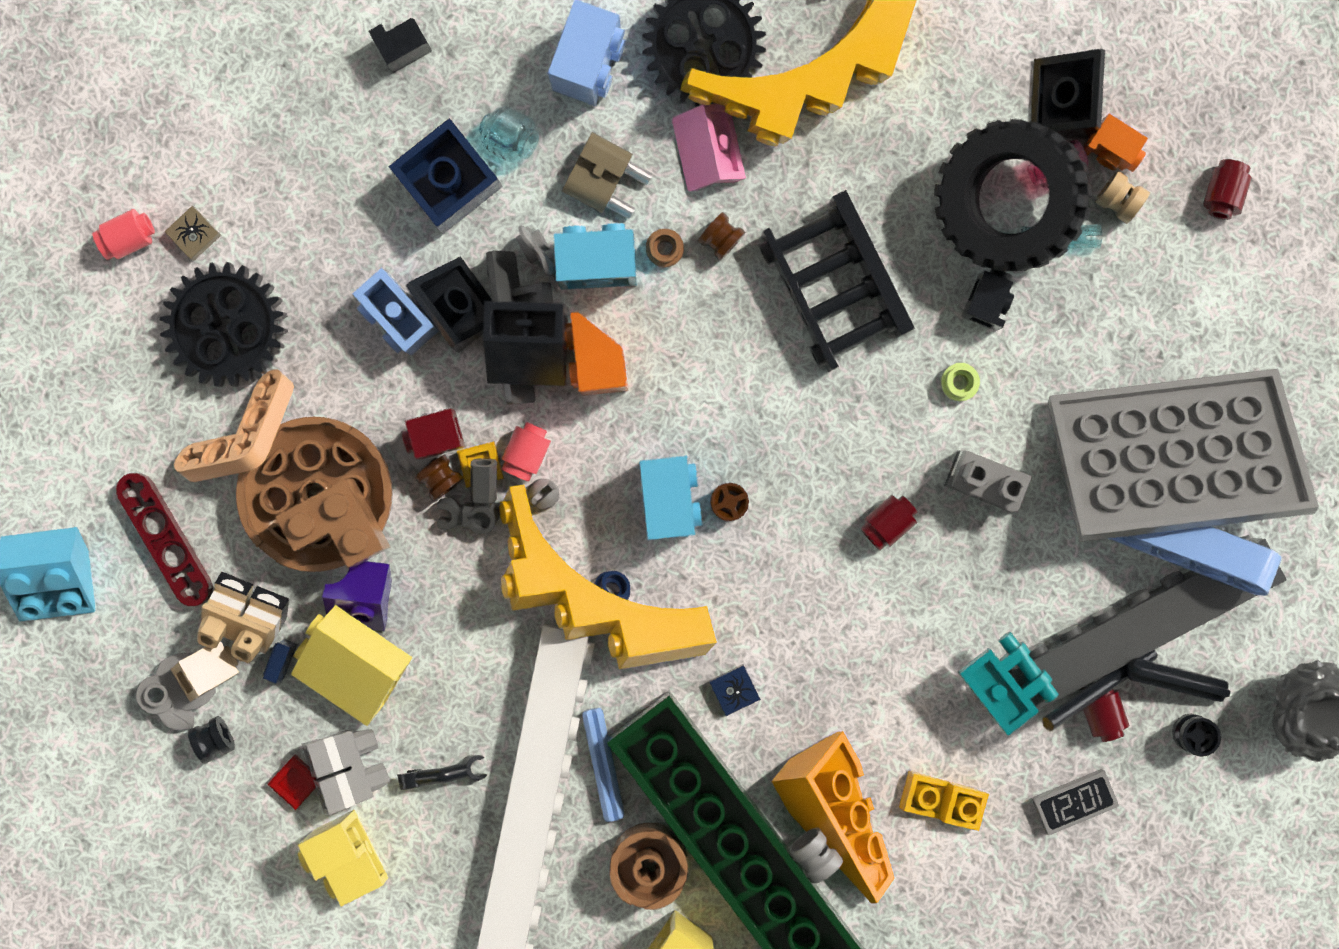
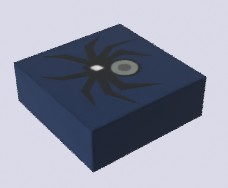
M286 639L275 643L262 675L264 676L263 679L275 684L284 680L298 644Z
M744 664L709 680L726 716L761 700Z

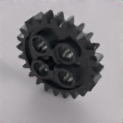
M665 0L666 7L655 3L653 10L659 16L658 19L646 18L645 21L654 31L642 34V40L652 43L651 47L642 51V56L654 58V61L646 69L647 71L659 70L660 72L654 82L655 85L667 81L669 86L666 95H671L675 90L680 91L679 103L683 104L689 93L680 90L685 77L684 64L689 60H698L704 66V72L713 74L705 50L703 48L696 50L694 47L699 37L688 17V13L691 11L697 17L703 38L705 40L710 38L713 40L709 52L719 69V76L754 78L749 69H761L763 66L754 57L766 52V48L757 45L756 41L764 38L766 32L755 31L754 26L762 20V17L749 16L748 13L754 5L753 2L742 6L739 3L740 0ZM714 8L721 11L724 16V24L717 28L708 26L703 18L706 10ZM674 24H682L689 31V39L684 43H675L669 38L668 29ZM725 44L735 46L739 52V60L733 64L723 62L719 57V48ZM694 102L695 107H698L700 105L699 103Z
M213 262L209 264V274H206L198 267L194 268L196 279L192 280L182 276L181 280L185 288L180 290L171 287L170 289L177 298L175 302H163L166 308L172 310L171 315L162 316L159 319L164 323L170 324V329L160 333L161 337L172 339L173 341L165 348V352L179 353L173 362L175 366L180 367L188 363L185 370L186 376L193 377L200 371L199 383L207 384L213 376L214 386L222 388L227 377L231 386L238 387L240 375L247 382H253L252 370L255 369L262 374L267 373L263 364L265 359L276 363L278 360L271 353L272 349H284L285 347L284 344L276 340L277 335L288 333L287 329L278 326V321L288 317L287 314L275 310L283 302L282 298H269L275 287L270 283L260 287L263 276L256 272L249 278V268L241 265L236 274L234 265L230 262L225 263L222 272L218 265ZM238 290L241 294V302L236 308L229 309L226 305V297L230 292ZM210 294L214 295L215 304L220 316L231 321L226 325V330L233 342L238 346L239 356L234 355L229 336L225 332L217 330V327L222 325V321L208 299ZM203 306L206 311V318L200 325L195 326L191 319L192 312L197 307ZM254 324L258 332L257 338L251 344L246 345L242 339V332L245 327ZM218 340L222 345V354L216 360L211 361L207 350L212 342Z

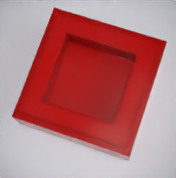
M295 754L267 785L296 810L316 789L313 780L318 778L312 777L309 766Z

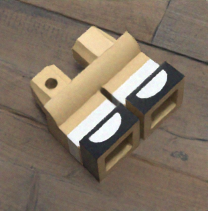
M221 571L215 582V588L210 599L202 606L197 642L213 649L217 648L223 637L234 641L231 654L238 660L250 663L259 652L264 654L267 652L287 619L289 598L259 586L253 592L254 584Z

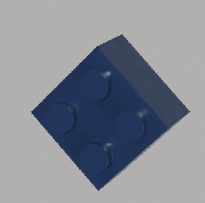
M450 118L388 166L442 234L502 188L499 179Z

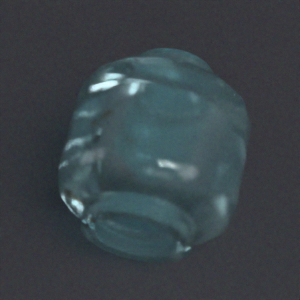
M501 106L496 108L492 113L486 114L480 123L479 131L482 134L484 149L507 162L516 163L523 158L527 159L537 147L539 133L536 131L534 120L510 107Z

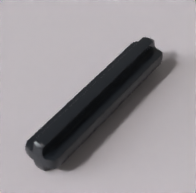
M1139 658L1132 659L1131 663H1128L1126 666L1128 678L1131 681L1216 702H1223L1226 697L1230 696L1231 691L1228 690L1229 683L1223 679Z

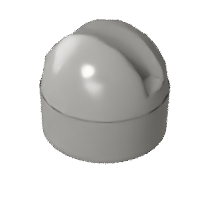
M548 479L534 481L528 491V497L532 505L539 509L553 507L557 503V499H559L557 485ZM548 485L552 491L545 495L538 503L534 497Z

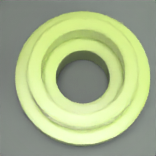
M956 363L949 366L941 377V387L944 394L954 401H965L972 398L980 386V378L977 371L966 363ZM957 375H962L966 379V386L962 390L957 389L953 384V380Z

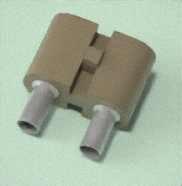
M592 132L561 192L600 213L605 208H609L630 219L635 207L613 196L616 185L624 173L647 185L653 173L631 162L632 153Z

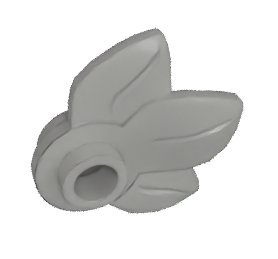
M519 226L520 235L516 239L527 260L531 264L539 260L544 267L546 276H549L555 291H560L556 281V267L545 254L549 250V246L539 229L532 232L528 226Z
M179 653L162 660L156 674L145 678L139 684L136 691V700L140 708L147 713L157 714L165 726L174 730L193 728L194 716L192 710L205 705L216 693L214 688L191 702L188 700L170 669L179 661L192 655L191 653ZM152 688H160L164 693V697L159 702H152L148 697V692Z

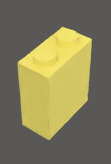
M335 605L325 617L318 614L308 627L306 634L310 636V639L305 638L294 653L293 657L298 661L291 675L368 726L387 702L413 657Z

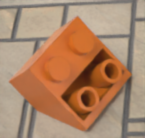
M579 312L570 313L571 323L566 324L565 338L569 350L575 351L576 362H569L571 386L579 388L582 396L628 391L623 348Z

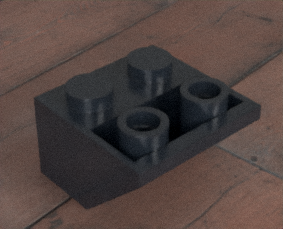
M484 301L483 346L487 383L566 386L567 345L565 332L566 324L568 323V307L564 303Z

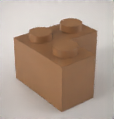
M344 479L275 516L294 552L305 550L331 536L348 568L357 566L391 548L354 479Z

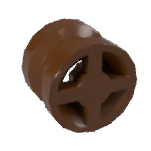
M722 212L699 237L698 242L703 246L711 247L714 250L715 257L722 261L746 232L740 227H733L729 223V217Z
M445 454L434 460L415 476L419 484L425 485L428 488L429 497L433 502L442 498L464 479L459 472H454L450 468V460Z
M725 483L715 488L711 494L710 505L717 517L726 521H734L744 516L748 510L749 498L744 488L740 485Z

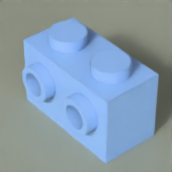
M380 268L353 293L361 303L357 310L370 324L373 325L377 321L384 328L386 333L382 337L397 353L403 350L412 356L439 331L430 318L383 268Z

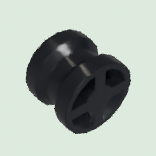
M220 716L210 719L208 725L204 727L196 726L188 730L190 745L197 758L204 764L214 760L215 755L220 752L227 754L235 749L234 739L230 730Z

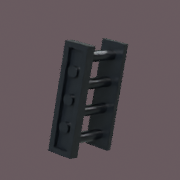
M847 190L832 196L829 201L831 208L827 210L826 215L778 239H775L771 229L768 228L761 234L763 242L758 244L766 263L769 265L774 262L815 344L809 347L819 368L825 365L828 372L839 367L834 356L884 331L888 334L894 332L896 338H899L915 329ZM833 228L836 230L842 228L848 240V243L844 244V249L794 274L792 273L783 255L784 252ZM850 262L853 265L860 264L865 274V277L861 278L862 283L812 308L809 307L800 287ZM868 296L870 299L877 298L883 310L878 313V318L826 342L817 324L818 321Z

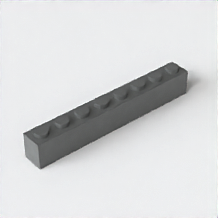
M1249 535L1240 537L1270 549L1266 539H1251ZM1280 566L1271 588L1287 580ZM1181 571L1173 572L1160 580L1162 586L1151 592H1148L1147 588L1126 597L1128 604L1114 610L1113 606L1096 612L1092 615L1094 621L1080 628L1079 624H1075L1058 633L1060 639L1046 646L1045 642L1031 646L1029 648L1031 651L1029 656L1040 670L1045 669L1052 678L1050 683L1059 695L1049 703H1046L1039 693L1030 700L1040 710L1130 663L1132 659L1140 658L1258 595L1245 592L1193 571L1182 574ZM1017 665L1008 671L1020 687L1028 681Z

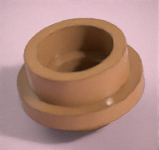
M659 229L649 236L646 242V254L653 264L659 267H671L682 258L684 244L678 233L671 229ZM661 242L670 243L672 246L671 253L661 255L657 250L658 245Z

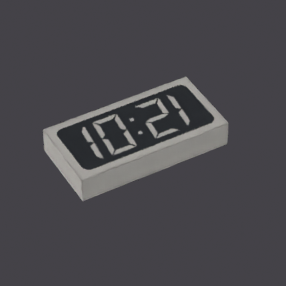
M1103 769L1032 797L1036 811L1048 836L1119 807L1109 779Z

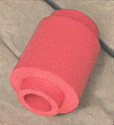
M131 209L100 224L99 230L93 232L92 235L98 250L106 260L114 257L121 259L152 244L151 235L155 234V229L145 213L139 214L135 209Z
M528 422L525 423L524 428L516 426L502 456L504 464L501 470L529 482L532 474H537L551 443L550 440L544 438L547 431Z

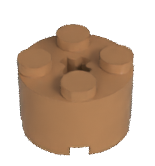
M641 823L627 829L616 841L611 854L610 880L617 895L624 902L647 910L663 908L677 899L685 885L688 874L687 853L684 844L674 831L661 823ZM643 860L656 861L655 871L651 872L647 867L641 869Z

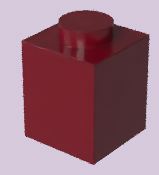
M452 408L405 421L407 430L402 431L404 446L408 454L414 453L415 459L423 460L466 447L456 411Z

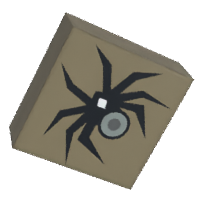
M191 206L164 231L193 261L221 236L215 227L194 206Z

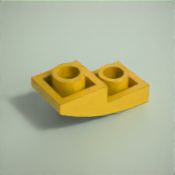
M908 771L899 808L906 812L936 818L947 824L979 831L989 794L961 784Z

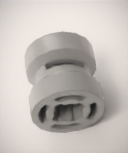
M819 828L810 829L792 843L788 850L796 862L804 865L805 874L813 884L820 883L830 877L839 869L843 862L838 852L827 846V838Z

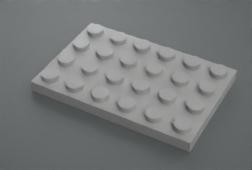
M1278 369L1049 396V412L1079 542L1315 514L1319 508Z

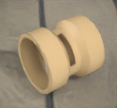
M1116 171L1097 196L1095 203L1104 209L1111 208L1116 212L1118 219L1128 224L1144 205L1150 192L1142 186H1133L1128 182L1126 175Z

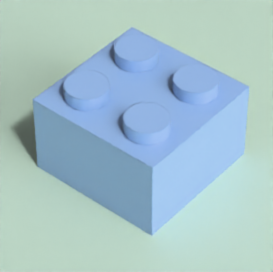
M574 0L548 71L553 91L596 106L599 96L606 98L613 78L610 75L612 60L619 62L626 42L623 39L625 30L621 29L620 15L580 0Z

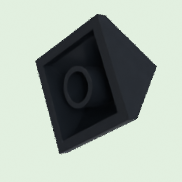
M1094 49L1034 59L1031 122L1048 127L1065 138L1089 139L1101 129L1105 50Z
M461 256L410 281L406 285L444 339L456 352L459 353L483 335L484 301H492V298Z

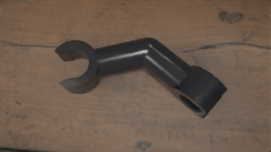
M468 755L462 760V763L428 770L414 769L408 770L404 774H397L400 790H407L425 785L448 783L463 778L476 781L482 780L487 774H473L471 772V765L474 761L484 759V757Z

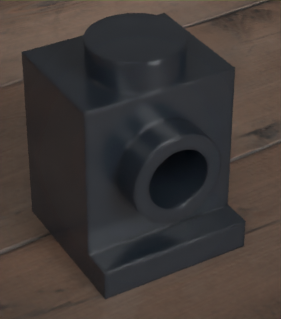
M991 269L990 272L984 270L978 274L961 317L994 331L1002 329L1006 321L999 318L1000 314H1007L1014 299V294L1010 293L1013 276L1005 271Z

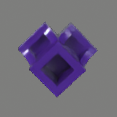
M365 561L357 566L350 567L342 580L333 584H325L322 599L326 615L336 605L371 630L385 632L389 595L392 586L390 564Z

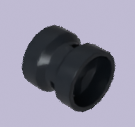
M1193 713L1184 714L1173 725V740L1177 746L1193 755L1200 757L1209 756L1220 746L1221 732L1218 726L1207 718Z

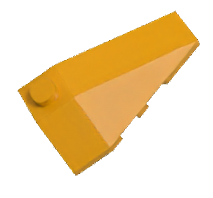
M840 731L790 758L771 782L791 816L806 832L813 828H819L827 838V846L830 849H835L843 859L839 869L871 904L878 903L894 880V875L882 834L878 832L873 833L869 812L874 810L871 797L863 798L857 780V777L864 775L861 762L844 732Z

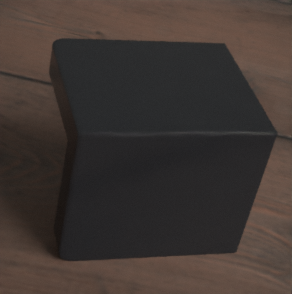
M413 18L406 20L387 32L382 23L368 31L392 73L432 52Z

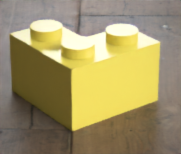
M355 810L314 829L298 844L300 849L298 858L303 869L307 873L311 872L315 881L326 876L323 879L325 889L332 899L337 898L341 907L383 886L388 879Z

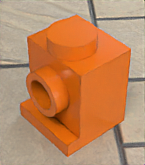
M1109 113L1101 120V129L1088 139L1080 153L1085 157L1091 152L1098 155L1096 160L1110 170L1115 171L1118 168L1123 171L1127 168L1134 172L1146 155V152L1141 149L1148 138Z

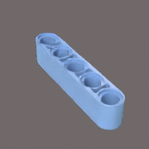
M1211 526L1108 538L1259 596L1268 595L1282 560L1278 553L1269 548Z

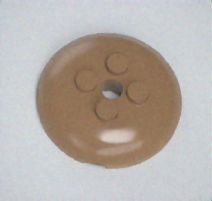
M302 417L280 424L265 461L256 469L242 472L238 475L236 504L245 532L256 547H259L269 557L285 567L299 571L320 572L345 566L346 563L331 536L305 550L294 552L275 516L309 499V490L316 483L320 484L325 490L344 479H354L383 532L390 516L393 494L390 473L382 454L362 432L347 423L335 419Z

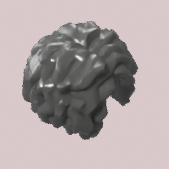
M1319 660L1299 664L1296 668L1288 671L1287 674L1281 675L1280 680L1277 681L1276 699L1278 703L1272 720L1276 737L1285 747V751L1287 753L1291 752L1295 757H1304L1314 762L1334 759L1339 754V668L1334 663L1320 662Z

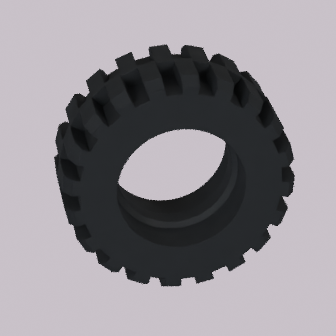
M1010 119L1007 122L996 120L987 123V127L982 130L975 128L967 133V140L963 144L956 143L949 151L953 155L949 163L942 162L938 172L943 174L941 185L935 184L934 196L939 197L940 206L935 207L936 218L944 223L945 227L941 231L946 240L954 242L956 245L954 250L962 257L972 259V263L997 271H1027V269L1045 266L1055 257L1060 258L1068 251V245L1072 241H1077L1083 231L1080 228L1084 219H1089L1091 211L1088 208L1089 197H1093L1092 185L1088 184L1087 175L1090 173L1086 163L1082 162L1078 156L1079 151L1056 131L1023 119ZM1011 159L1026 160L1038 167L1047 180L1049 190L1047 207L1040 220L1032 228L1016 234H1006L992 228L983 218L979 204L980 190L985 177L996 165Z

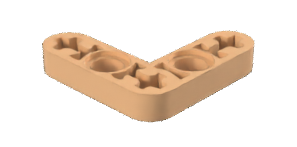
M278 369L265 373L258 380L236 434L188 445L175 459V470L190 482H198L256 469L265 461L292 395L293 382Z

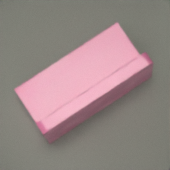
M700 105L672 119L688 191H697L712 184L734 183L746 179L732 115L725 112L726 107L722 105Z

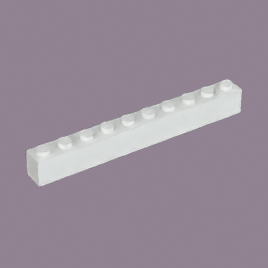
M545 623L542 627L477 949L534 948V944L527 943L529 930H537L542 907L535 906L537 891L545 892L549 869L542 868L545 853L553 854L557 831L550 830L553 815L559 817L561 815L565 794L558 792L560 778L568 779L572 756L565 754L568 740L576 741L580 718L573 717L576 702H584L588 680L581 679L583 665H591L595 643L588 641L589 637L566 640L563 628H558L557 625Z

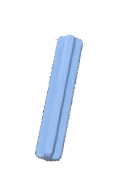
M601 708L588 709L583 712L582 717L603 817L606 822L617 821L624 817V809L611 748L607 744L608 733L603 710Z

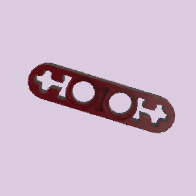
M143 473L124 475L116 486L117 497L176 598L186 606H198L206 603L213 593L212 581L156 485L149 476ZM131 481L137 484L143 483L144 488L140 491V495L144 502L154 500V506L146 507L139 513L136 511L137 507H142L143 505L138 497L128 496L127 492L132 489ZM153 512L160 513L165 520V527L158 534L151 533L146 526V519ZM172 545L181 547L185 554L183 563L178 567L169 565L165 558L167 549ZM192 565L194 571L188 572L187 575L193 583H202L203 587L198 591L200 597L197 598L195 595L188 596L185 592L190 587L185 576L176 579L174 574L185 571Z

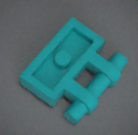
M1011 632L1004 634L998 640L1006 650V654L998 659L994 652L987 648L958 671L959 675L1008 736L1039 713V710L1030 700L1033 696L1039 693L1044 701L1049 703L1059 695L1050 683L1052 678L1047 671L1039 669L1029 656L1031 651L1024 642L1019 643ZM1015 665L1019 667L1028 679L1021 687L1008 672Z

